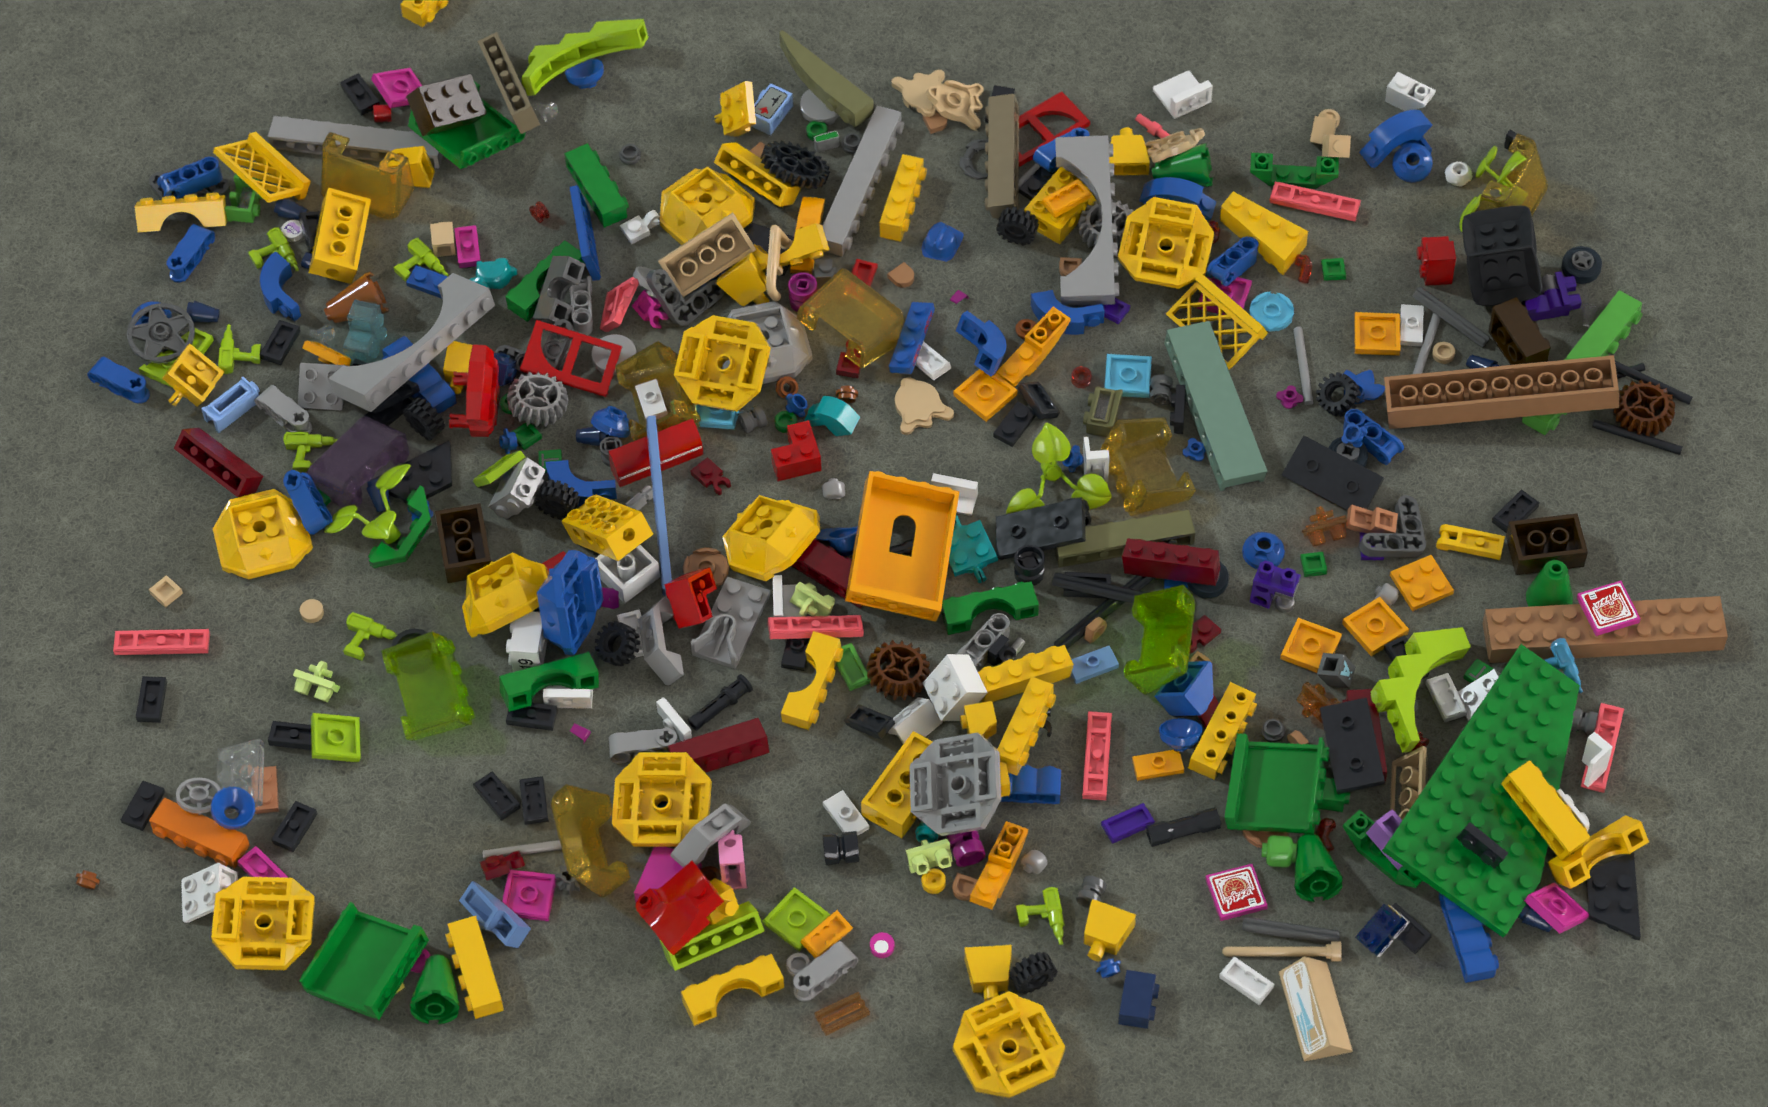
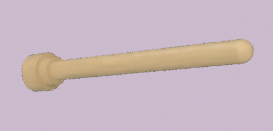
M1331 942V944H1326V947H1225L1222 950L1223 955L1226 957L1326 956V959H1331V961H1341L1342 955L1341 942Z

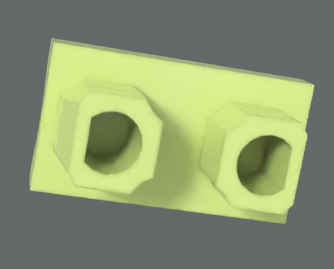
M799 582L789 602L801 609L799 612L801 616H806L807 614L811 616H830L835 599L830 595H820L817 593L816 586L811 583L803 584Z
M320 661L317 666L311 664L308 670L314 672V675L295 669L293 676L297 680L294 691L308 696L312 684L316 685L318 688L314 698L327 703L333 692L338 693L340 686L335 685V682L324 679V676L331 678L333 674L332 671L327 670V662Z
M948 838L929 844L927 840H922L921 846L906 850L909 870L911 873L916 872L918 875L926 874L930 870L929 868L936 866L942 869L951 867V862H953Z

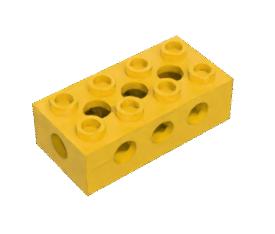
M1062 167L1055 172L1024 209V212L1028 210L1031 212L1030 215L1034 214L1036 216L1035 219H1038L1039 227L1037 232L1058 244H1061L1078 224L1082 211H1085L1086 206H1092L1093 201H1096L1091 193L1090 199L1054 218L1043 206L1042 199L1079 179Z
M332 188L327 189L322 203L308 273L352 284L358 269L371 199Z
M597 494L587 498L583 505L571 510L567 517L561 521L575 544L616 561L622 559L653 535L641 511Z
M915 731L911 733L861 801V815L901 839L904 837L917 819L911 812L910 764L916 758H919L933 741Z

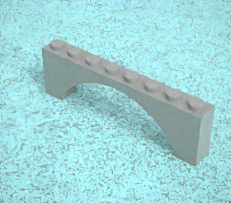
M1108 135L1056 137V167H1062L1071 172L1088 187L1095 197L1102 215L1100 236L1090 255L1070 274L1060 276L1061 304L1065 306L1115 304V296H1119V282L1114 283V276H1118V262H1113V256H1118L1117 242L1113 243L1112 237L1117 236L1116 222L1112 223V216H1116V204L1111 203V196H1115V183H1110V177L1114 176V163H1109V157H1113V144H1109Z
M452 273L438 285L443 300L442 310L429 332L409 348L386 359L358 366L347 367L343 365L328 378L334 395L372 412L495 306L490 289Z

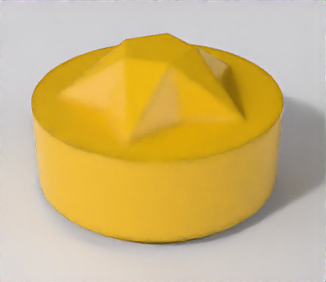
M930 869L928 873L922 875V887L927 893H940L946 886L944 873L939 869Z

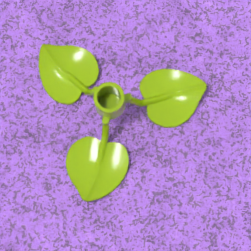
M1493 146L1487 156L1479 164L1475 177L1480 178L1486 170L1497 179L1498 184L1504 185L1499 193L1502 195V198L1480 194L1478 197L1475 196L1461 214L1459 223L1461 232L1463 217L1475 212L1483 199L1501 202L1504 205L1506 202H1509L1513 206H1519L1522 203L1526 192L1512 184L1506 177L1515 167L1524 160H1527L1521 152L1515 151L1505 164L1501 175L1498 176L1489 166L1497 154V147Z
M1045 423L1032 445V454L1041 463V470L1043 472V475L1040 477L1039 493L1036 496L1034 490L1030 488L1020 490L1011 499L1006 514L1045 506L1040 498L1043 495L1046 480L1055 481L1062 478L1075 490L1071 498L1082 497L1088 502L1090 510L1105 505L1110 501L1112 494L1106 481L1097 474L1090 473L1082 476L1078 480L1077 486L1065 476L1058 461H1064L1069 457L1071 451L1070 443L1061 430L1050 423Z
M411 465L395 466L384 472L377 480L376 487L380 489L387 512L382 513L378 518L369 522L356 513L358 510L356 505H349L341 508L332 516L333 521L325 527L324 532H339L345 529L353 519L357 518L366 524L362 530L364 537L383 539L386 544L395 542L401 536V532L394 524L396 513L390 510L385 492L387 489L395 487L402 480Z

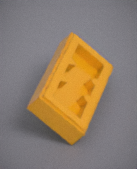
M1077 179L1043 198L1042 204L1056 218L1090 199L1091 193Z
M305 341L302 347L319 356L318 360L326 364L333 363L335 365L350 366L352 360L350 357L319 342Z
M1168 750L1132 756L1137 781L1184 773L1180 751Z
M836 910L800 942L814 958H817L847 935L853 927Z

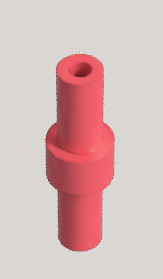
M1140 113L1135 118V121L1148 129L1147 132L1154 137L1158 136L1162 139L1170 135L1162 129L1160 124L1150 121Z

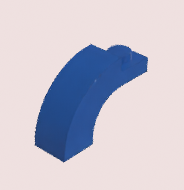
M1421 110L1401 112L1376 127L1369 134L1371 140L1359 153L1370 167L1376 168L1398 145L1410 140L1419 141L1432 124Z
M1172 177L1157 178L1145 183L1139 200L1146 204L1151 198L1157 197L1194 204L1199 207L1206 221L1212 219L1217 202L1203 194L1204 187L1199 184Z
M275 251L266 260L261 270L260 286L266 306L273 314L279 310L285 318L289 316L295 322L301 317L299 305L282 290L285 282L293 276L290 263Z
M1053 290L1031 294V308L1039 321L1052 307H1055L1071 318L1064 334H1084V326L1095 327L1104 323L1103 304L1071 308L1061 304L1056 299Z
M966 311L961 315L956 332L979 349L974 365L989 376H993L999 369L1006 351L1005 337L993 322L989 320L984 323L969 311Z
M568 460L546 462L548 481L554 480L556 483L558 480L563 485L567 483V487H573L574 492H578L580 500L577 507L583 505L587 498L596 494L610 500L617 499L615 480L583 481L571 473Z

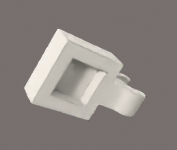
M655 210L648 212L644 219H641L638 215L621 224L620 229L629 242L633 244L651 235L649 229L660 224L658 220L659 215Z

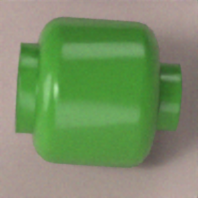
M1271 835L1267 843H1262L1261 857L1266 858L1268 866L1288 868L1292 862L1296 861L1297 843H1293L1292 838L1289 836Z

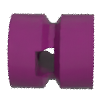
M808 273L793 275L788 282L789 304L796 312H811L818 304L817 281L815 277Z
M977 830L946 835L950 848L953 849L952 854L957 866H970L981 862L985 858L986 852L982 842L979 840Z

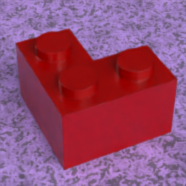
M1448 236L1422 238L1420 247H1417V259L1422 261V265L1419 266L1420 278H1424L1425 286L1452 284L1456 263L1454 241H1449Z
M809 420L787 425L789 445L771 449L772 466L777 481L822 471L820 452Z
M710 567L687 572L664 584L666 596L670 601L674 614L673 618L677 622L678 629L703 623L713 617L706 597L707 594L717 589Z

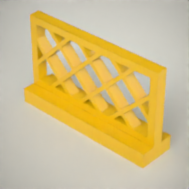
M257 132L249 133L247 140L214 148L213 153L267 203L292 196L298 200L306 197L311 181ZM238 156L250 159V161L238 158ZM252 169L263 171L264 173L253 171ZM265 181L277 184V186L265 183ZM266 190H269V191H272V192H276V193L269 194Z
M1200 272L1195 278L1196 282L1172 306L1166 315L1179 327L1186 326L1183 323L1191 325L1192 322L1219 320V330L1213 332L1215 335H1219V347L1222 355L1223 350L1234 349V356L1229 362L1225 360L1227 368L1230 370L1259 339L1263 340L1268 333L1257 320ZM1199 290L1203 294V302L1191 303V296ZM1207 306H1217L1218 316L1207 317ZM1203 307V317L1191 318V308ZM1187 308V318L1178 319L1174 316L1179 309ZM1232 319L1234 321V329L1222 330V320ZM1238 333H1248L1252 336L1247 343L1238 344ZM1234 334V344L1223 345L1222 335Z

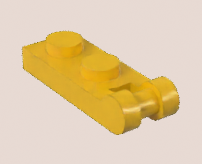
M1448 524L1440 526V538L1436 543L1437 549L1444 551L1453 550L1500 560L1505 536ZM1450 537H1457V539L1453 540Z

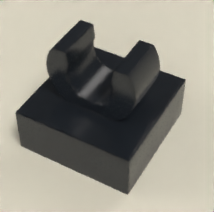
M1002 634L988 649L987 662L994 667L999 662L1002 664L1008 660L1004 657L1005 655H1010L1013 658L1016 657V650L1009 647V638Z

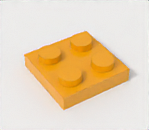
M1355 312V354L1400 356V314Z
M978 369L957 387L953 393L955 398L987 422L1017 396L1018 390L997 373L989 376L981 369Z
M1432 555L1390 571V577L1412 611L1454 593V589Z
M1381 597L1345 617L1342 622L1343 626L1371 657L1383 650L1385 644L1409 633V628Z
M1298 618L1280 659L1317 673L1323 653L1335 654L1342 634Z

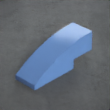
M472 881L459 900L473 916L476 915L477 921L483 928L492 931L505 946L519 948L531 930L515 912L476 882Z

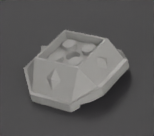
M772 301L733 309L727 318L755 322L771 347L762 384L778 381L784 376L795 378L812 361L813 356L803 320L778 302ZM730 360L724 362L723 369L730 365Z
M980 733L934 740L921 756L910 764L911 812L941 836L985 829L1001 801L1000 752Z

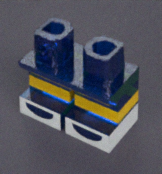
M1383 904L1355 938L1369 951L1380 957L1393 942L1389 935L1396 939L1410 922L1395 908Z

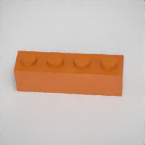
M165 797L149 820L152 832L161 839L167 837L173 840L177 846L181 848H186L187 846L193 849L200 857L206 858V856H209L216 863L226 867L228 865L236 868L238 860L243 857L250 846L246 834L235 829H226L216 823L215 820L202 814L198 815L197 813L185 811L177 803Z

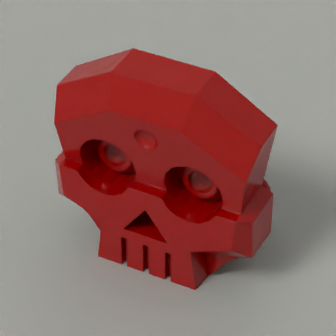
M472 345L468 372L454 371L453 386H467L466 415L450 413L449 428H469L471 437H488L494 430V426L497 425L500 397V387L498 384L499 364L498 360L494 358V351L487 345Z

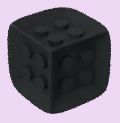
M1507 206L1476 211L1465 215L1462 220L1463 243L1467 255L1470 290L1475 304L1479 306H1494L1516 297L1521 302L1540 296L1542 291L1541 273L1536 256V236L1529 207Z

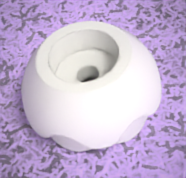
M1453 162L1445 170L1446 180L1454 186L1466 185L1472 179V171L1466 163Z

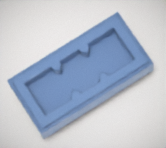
M1110 646L1071 659L1074 664L1071 675L1076 684L1119 668V663Z

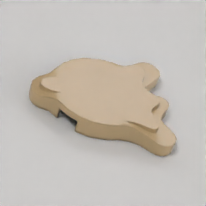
M935 70L929 75L916 73L913 80L895 77L892 79V86L902 93V100L908 108L910 105L917 108V112L923 116L932 117L936 114V109L927 98L926 91L930 86L942 84L945 79V73L942 70Z
M947 80L943 84L928 88L926 91L927 98L943 117L952 121L963 122L971 130H977L980 127L981 121L974 112H979L983 108L979 100V96L983 92L981 84L964 85L957 81Z
M1202 128L1190 130V135L1186 136L1183 131H1180L1162 139L1148 141L1145 143L1148 156L1155 163L1181 154L1194 147L1204 137V130Z
M911 377L904 378L901 381V386L895 396V407L897 413L902 418L900 426L902 434L909 435L917 427L930 428L932 426V418L934 417L946 421L954 417L953 409L941 402L939 393L931 384L915 380Z

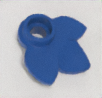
M1349 370L1344 372L1360 388L1358 390L1361 392V396H1357L1360 402H1355L1354 404H1360L1365 400L1378 399L1385 391V386L1374 384L1372 370L1364 371L1358 375Z

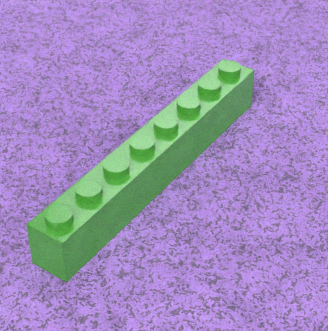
M1619 290L1564 360L1613 355L1619 346L1618 342L1621 338L1625 340L1629 335L1632 324L1637 325L1643 315L1641 313L1642 302ZM1567 413L1526 416L1522 418V423L1546 435L1550 429L1552 431L1555 430L1560 421L1559 417Z

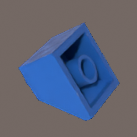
M1210 661L1178 663L1154 696L1169 715L1196 716L1206 712L1209 703L1213 699V673Z

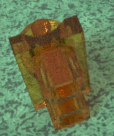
M1322 506L1316 507V514L1309 518L1311 523L1316 521L1318 523L1305 526L1302 533L1304 537L1308 536L1313 547L1326 542L1323 534L1324 531L1330 530L1333 541L1346 537L1344 526L1347 523L1346 515L1327 520V518L1333 517L1332 510L1325 512Z
M1309 682L1303 684L1302 691L1296 699L1304 707L1302 715L1305 718L1313 715L1321 723L1323 722L1320 707L1341 702L1336 698L1328 700L1324 696L1325 689L1319 683L1311 685Z

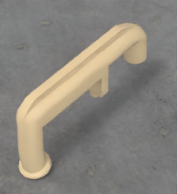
M772 225L770 228L766 290L773 301H779L781 298V294L776 289V277L783 274V269L779 266L780 248L788 249L793 243L777 225Z

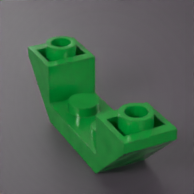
M1251 153L1250 173L1268 186H1274L1276 181L1303 188L1317 189L1338 178L1339 157L1317 156L1316 167L1273 165V154Z
M421 485L417 490H412L407 498L408 510L420 518L414 519L409 529L411 531L408 536L401 538L396 547L398 551L383 542L378 547L374 546L368 555V558H370L369 564L372 568L406 562L432 525L425 490Z
M1358 810L1343 824V828L1356 850L1393 882L1417 888L1423 882V880L1403 866L1397 870L1366 833L1375 822L1361 810Z

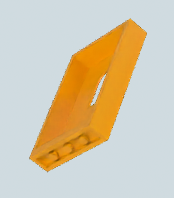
M869 471L864 486L845 601L936 622L942 608L960 491L952 490L949 487L930 485L927 482L908 480L905 477L890 476L880 471ZM899 516H908L916 524L911 557L889 552L893 523Z

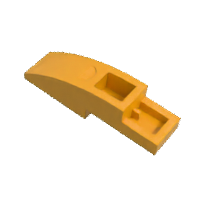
M803 196L796 230L815 223L822 225L825 199ZM809 257L803 260L804 263L790 267L791 273H808L813 275L814 259Z
M1052 307L1027 333L1025 342L996 373L1015 388L1026 375L1029 377L1044 361L1064 333L1071 318L1055 307Z
M1007 821L1005 822L989 853L988 862L970 894L969 902L991 910L993 909L997 899L1001 898L1029 829Z

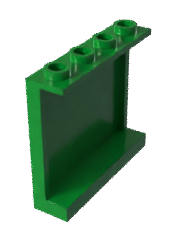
M474 81L479 93L480 85L476 81ZM482 98L481 100L487 114L473 124L422 136L412 110L408 124L410 129L459 169L473 165L501 150H505L507 147L520 143L526 135L525 132L521 134L517 125L515 126Z
M1237 734L1224 817L1227 828L1231 830L1314 834L1315 825L1320 823L1318 804L1323 802V789L1320 788L1321 782L1325 783L1326 768H1323L1324 761L1328 762L1329 748L1325 747L1323 738L1319 737L1318 745L1249 742L1247 734Z
M349 902L346 909L341 912L339 920L333 929L328 932L327 938L320 949L316 951L308 968L303 971L299 981L305 991L315 997L379 1020L429 942V939L420 926L413 925L411 930L360 912L353 902Z

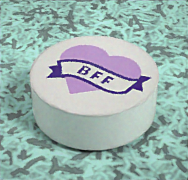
M290 220L282 225L281 231L289 242H296L303 237L304 234L299 221Z

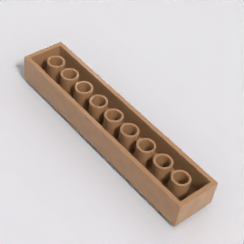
M1614 355L1384 377L1389 429L1619 408V388Z
M1720 596L1632 601L1640 617V623L1595 636L1580 604L1485 609L1483 618L1489 663L1508 662L1520 644L1543 660L1555 657L1550 647L1551 643L1559 638L1566 639L1574 658L1724 650L1728 634Z

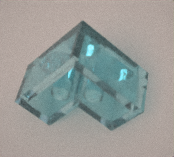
M354 299L347 316L350 331L343 345V353L350 357L351 361H354L356 358L369 364L372 363L373 358L378 357L379 343L381 340H385L387 328L384 327V315L381 313L380 305Z

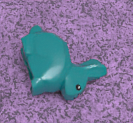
M498 258L496 261L488 262L478 261L476 263V277L470 280L489 289H502L509 284L513 276L518 274V271L509 264L506 258Z

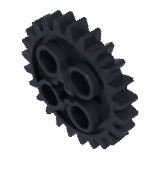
M782 140L780 143L774 141L773 144L769 142L768 145H765L760 157L762 159L761 163L765 164L764 168L770 169L769 174H775L776 179L781 178L783 183L788 181L791 186L796 184L801 189L803 186L809 190L811 187L817 189L818 186L822 187L823 184H826L830 174V167L826 165V161L821 160V156H815L814 151H808L807 147L801 148L799 144L795 146L790 141L788 144Z

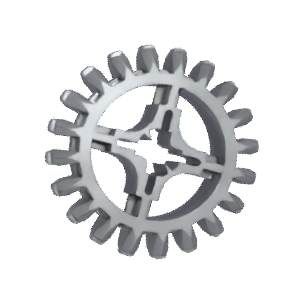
M1111 198V203L1116 204V216H1112V223L1116 222L1117 236H1112L1113 243L1117 242V247L1120 249L1124 228L1121 231H1118V229L1125 225L1127 216L1133 212V209H1129L1128 204L1121 205L1120 200L1113 202ZM1093 201L1092 206H1086L1078 221L1079 234L1082 236L1083 242H1087L1089 248L1096 245L1102 228V215L1096 201ZM1098 219V221H1096V224L1091 225L1093 221Z
M529 371L527 377L521 374L519 379H514L508 389L507 403L509 411H512L513 417H518L519 422L526 421L527 426L533 423L536 428L539 424H543L546 427L548 422L554 424L556 419L561 420V417L567 410L568 395L562 382H556V376L549 378L548 372L545 375H540L538 371L536 375H533Z

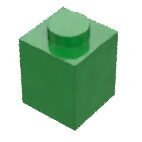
M1326 778L1325 783L1321 782L1320 789H1323V802L1318 804V809L1343 812L1344 804H1349L1350 792L1338 794L1334 779Z

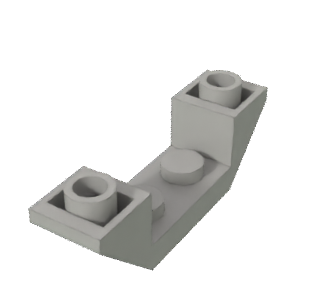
M667 596L654 604L638 619L644 660L665 685H671L682 677L684 672L681 655L667 651L662 624L674 615Z
M724 803L693 826L670 856L683 868L691 860L697 865L704 860L709 847L732 830H735L737 834L751 824V821L734 806Z

